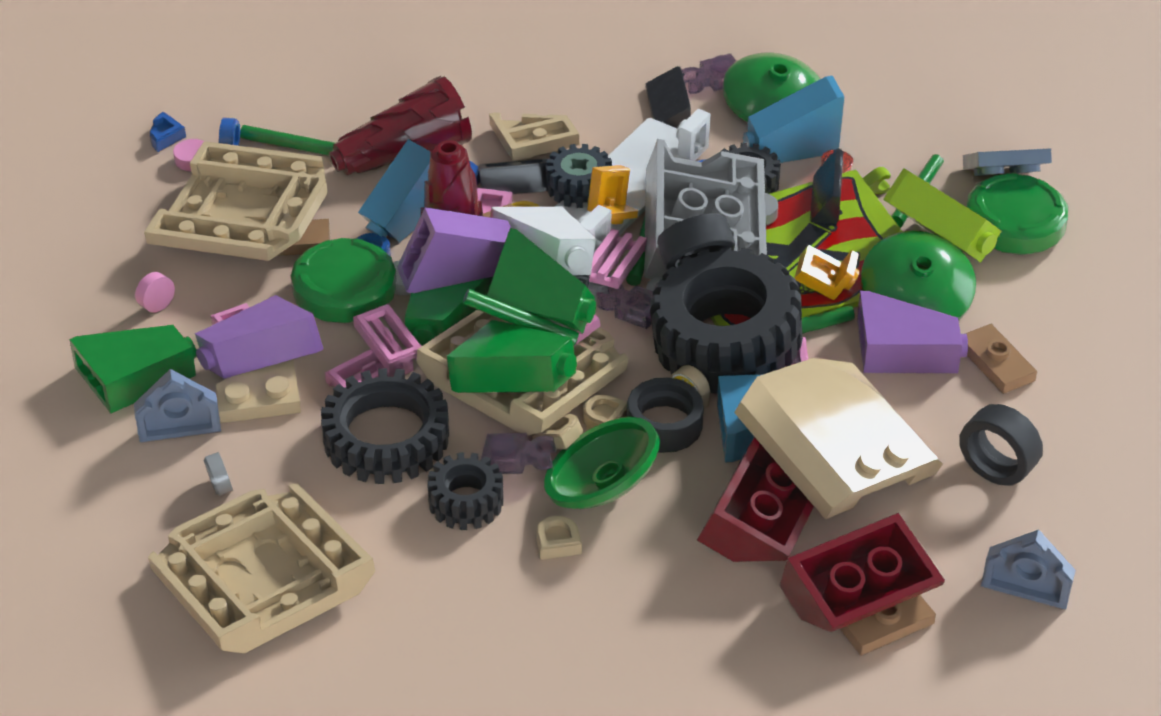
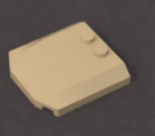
M204 141L190 162L192 176L169 211H166V209H159L144 234L147 244L270 261L302 238L328 192L322 157Z
M476 310L418 348L416 360L425 376L436 387L523 436L541 433L626 371L628 356L625 352L620 355L614 348L615 339L608 331L599 327L574 346V355L577 358L576 374L555 392L451 391L447 355L491 320L510 323L480 310Z
M811 358L758 376L734 412L825 519L854 508L862 496L902 480L911 485L934 476L943 465L937 456L851 362Z
M298 483L288 485L290 492L267 495L265 489L247 492L183 523L168 535L169 544L158 555L153 551L148 556L151 570L222 651L247 653L359 595L375 573L373 558Z

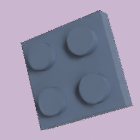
M1051 148L976 152L963 155V169H974V176L1003 174L1004 167H1010V173L1015 174L1040 172V165L1052 163Z

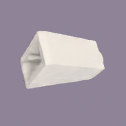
M491 207L490 218L508 220L512 229H517L572 275H591L596 238L563 207Z

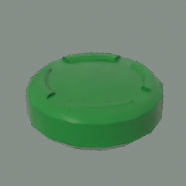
M1015 173L996 175L976 184L968 194L966 207L1002 231L994 247L995 250L1015 255L1043 252L1058 244L1066 232L1069 206L1060 192L1041 179Z
M339 238L327 240L306 250L294 262L290 275L295 303L300 308L312 313L315 318L326 322H354V316L389 304L393 300L396 291L397 277L392 257L381 247L361 239Z

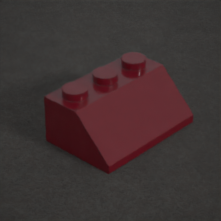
M754 437L740 459L696 541L733 562L786 561L814 506Z
M896 513L787 558L779 586L802 621L826 631L834 632L942 586L945 579L899 513Z

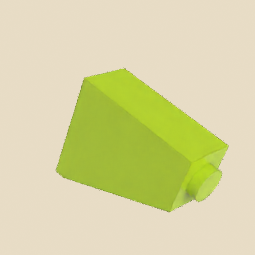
M905 168L902 169L883 199L915 223L933 234L948 240L979 262H982L985 256L994 249L997 238L1002 232L982 216Z

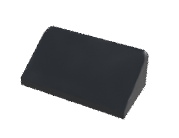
M681 66L674 67L645 83L652 118L678 129L680 123L691 116V105Z
M840 148L834 150L813 176L810 222L837 225V222H839L844 153Z
M547 158L479 164L480 188L512 192V194L548 191L546 184Z

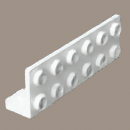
M697 109L687 120L684 119L680 123L678 129L655 119L647 118L608 155V158L612 160V166L622 165L630 168L626 205L638 209V217L645 211L646 168L657 139L665 140L673 157L695 161L709 148L711 113ZM564 200L554 206L563 207L596 238L594 253L611 229L619 230L620 236L637 219H624L623 224L615 225L611 224L612 210L598 205L592 212L587 211L588 203H583V208H576V203H572L570 207L564 206Z

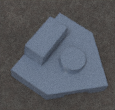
M171 369L134 403V413L140 442L221 432L216 393Z
M1038 529L991 546L986 557L981 586L1066 609L1076 570Z

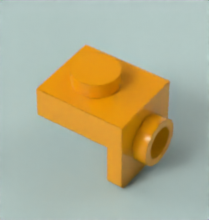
M622 165L592 167L587 211L592 212L598 205L612 210L611 224L615 225L623 224L624 219L638 218L639 210L626 205L630 168Z
M808 245L800 255L795 280L835 300L844 288L849 290L854 285L859 274V270L855 268L859 254L851 250L844 260L839 262Z

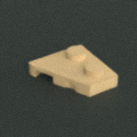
M489 113L490 126L512 161L527 160L533 156L553 151L558 152V148L564 146L567 149L570 144L580 145V134L567 115L550 114L541 116L522 113V121L501 120V113Z
M294 359L231 376L216 384L221 423L301 413Z

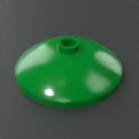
M772 52L756 53L737 60L729 67L723 81V95L730 109L741 119L748 122L749 116L820 80V77L808 65L794 57Z
M904 231L885 237L869 251L861 270L862 291L873 292L958 317V321L967 313L975 296L976 277L969 259L957 246L943 237L929 232ZM918 265L924 266V267H926V268H928V269H927V270H922V269L918 268L917 266H918Z
M637 417L610 420L587 430L567 449H562L551 462L544 479L546 493L553 503L569 509L594 508L621 498L631 491L653 466L660 445L658 433L650 422Z

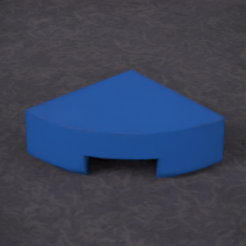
M164 111L154 118L153 126L150 130V139L153 148L157 152L186 137L185 127Z

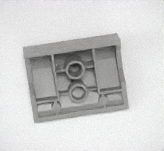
M657 139L646 168L645 237L647 241L645 245L644 278L662 277L668 270L665 268L657 244L658 236L671 225L701 214H721L728 220L736 244L734 251H740L741 248L753 250L754 254L758 256L761 253L767 255L764 159L721 151L703 162L673 157L665 140Z

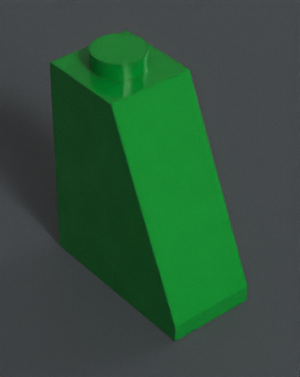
M509 229L487 296L583 334L586 324L590 323L595 315L596 301L594 295L585 284L517 229Z
M493 277L411 293L405 313V326L421 346L425 345L478 310L463 304L465 293L468 289L487 296Z
M491 320L447 355L451 391L457 393L555 392L576 374L577 358L574 355L573 338Z
M174 325L82 335L69 339L75 369L110 414L134 404L170 369L188 379L196 376L194 359L197 358L196 347L189 336L183 337Z

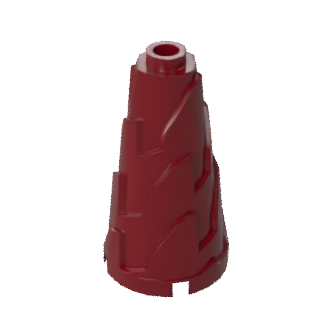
M438 76L424 86L398 99L399 103L370 117L371 121L340 137L338 142L333 144L334 151L329 152V157L337 172L343 171L346 175L355 172L359 174L392 163L408 139L430 152L433 151L436 145L445 140H453L460 145L470 142L472 139L469 116L462 119L460 110L464 109L465 106L453 84L445 76Z
M442 141L430 152L427 181H424V207H420V217L425 207L483 216L482 202L478 201L476 177L470 166L467 150L456 141Z

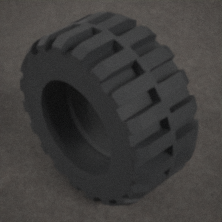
M720 247V251L710 252L707 249L699 251L696 257L691 258L687 256L677 263L678 267L672 266L662 276V280L660 279L653 290V297L650 300L655 353L658 354L659 362L666 370L670 371L671 375L682 366H693L706 377L710 392L717 393L718 376L767 374L785 366H790L796 359L797 351L801 348L803 340L799 286L795 278L789 274V271L779 262L774 264V259L763 253L758 256L754 254L753 250L741 248L740 251H732L731 247ZM722 314H739L751 318L745 322L730 326H716L702 322Z

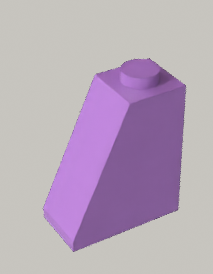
M425 207L397 266L406 292L416 293L493 277L509 229L511 228L508 220Z
M860 291L857 326L864 373H958L961 357H967L968 353L967 334H961L958 317L873 292Z
M277 295L195 333L199 348L196 349V355L200 364L205 370H210L223 379L314 354L324 349L314 315Z

